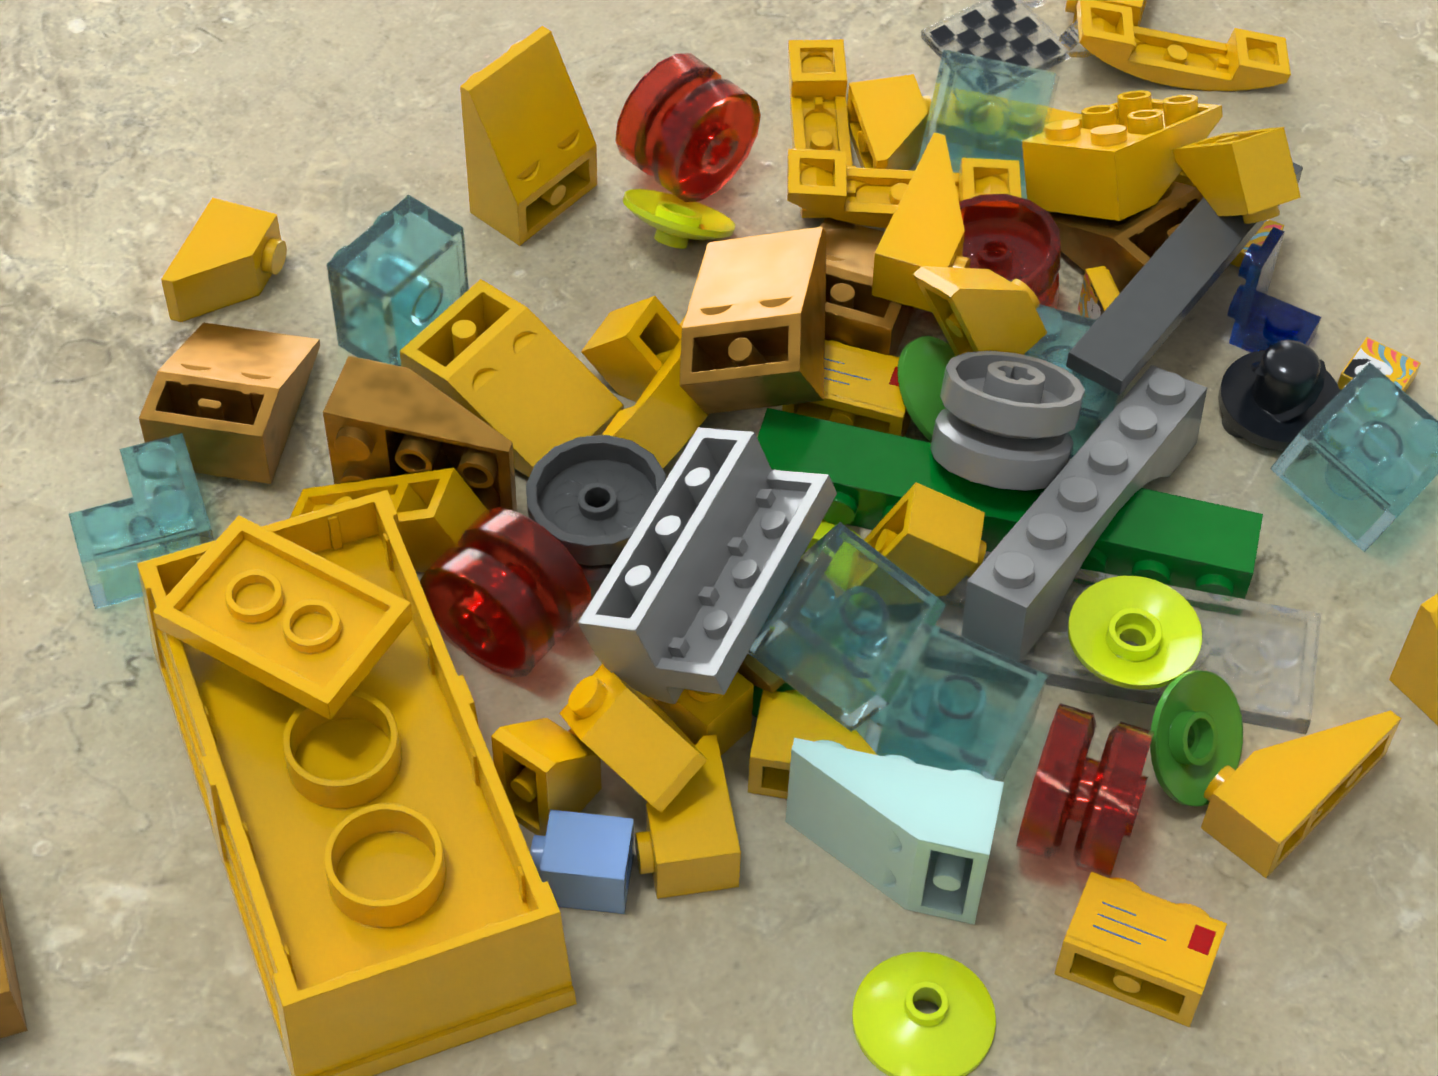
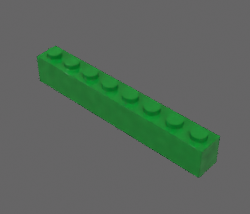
M767 408L757 437L772 470L827 474L830 476L837 495L823 518L827 522L835 525H851L873 530L917 482L985 512L981 540L986 542L985 555L988 556L1045 490L1000 489L971 482L949 472L933 457L930 442ZM1141 488L1124 504L1102 532L1082 563L1076 577L1086 580H1104L1116 576L1146 577L1171 587L1185 599L1200 602L1208 607H1224L1241 611L1254 572L1263 514Z

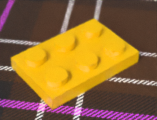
M240 515L236 517L153 611L158 629L330 720L413 619L411 602Z

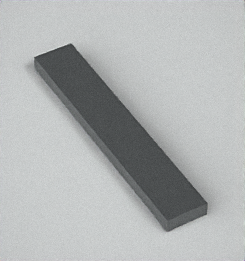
M1293 162L1297 183H1299L1303 167ZM1203 197L1069 351L1066 367L1120 395L1267 220L1244 224L1242 215L1218 216Z

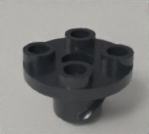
M1293 340L1278 341L1270 345L1266 350L1252 352L1237 359L1226 370L1218 396L1220 410L1223 415L1222 425L1230 435L1237 438H1245L1265 448L1287 451L1295 456H1305L1314 452L1317 444L1324 441L1333 432L1342 410L1340 389L1334 378L1326 370L1325 362L1320 360L1315 351L1309 346Z

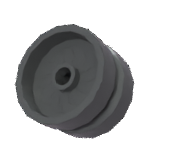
M610 435L585 436L555 446L535 464L526 483L527 509L531 527L534 561L546 581L565 594L588 600L593 599L666 480L664 470L651 452L637 443Z

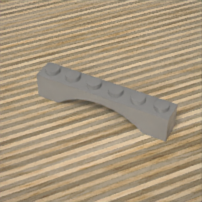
M1151 365L967 580L962 637L1018 664L1052 623L1082 563L1117 512L1134 493L1148 482L1159 477H1170L1196 445L1207 387Z

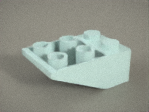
M794 738L791 749L785 822L904 909L975 925L1004 782L987 779L981 774L970 770L949 771L916 764L911 759L900 755L878 756L850 750L834 741L819 740L813 742Z

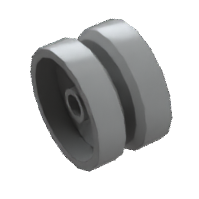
M977 351L966 352L953 357L945 368L940 394L945 409L941 410L935 420L930 446L933 457L949 472L971 482L1000 489L1024 491L1045 489L1070 461L1074 442L1069 431L1075 429L1079 420L1085 389L1080 380L1064 368L1042 359L1022 354Z

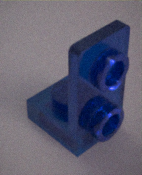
M1275 227L1272 228L1262 246L1252 243L1247 250L1238 273L1239 277L1246 279L1245 285L1241 284L1237 289L1227 313L1228 317L1235 319L1229 343L1251 353L1266 350L1273 343L1283 340L1298 341L1309 346L1317 333L1321 317L1267 295L1285 231Z

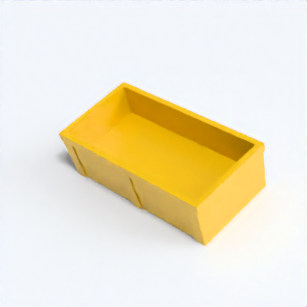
M388 490L262 526L411 602L413 619L331 720L157 628L153 611L216 540L137 563L152 648L291 1075L374 1076L577 1004L559 907L548 881L543 883L541 881L479 729L475 703L463 675H457L404 545L398 514Z

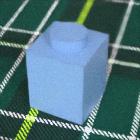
M550 809L546 836L534 835L530 854L542 883L548 881L558 907L625 914L634 857V819Z

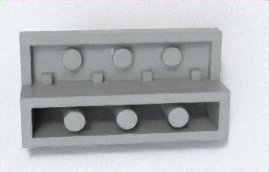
M698 427L578 622L597 658L611 673L614 672L634 690L662 702L676 704L684 689L724 695L837 495L830 476L827 474L772 470L755 432Z

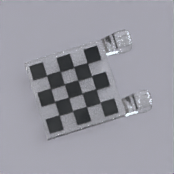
M982 0L921 30V38L971 91L993 96L1071 57L1085 58L1093 55L1079 43L1077 20L1059 37L1031 9L1045 4L1047 0Z

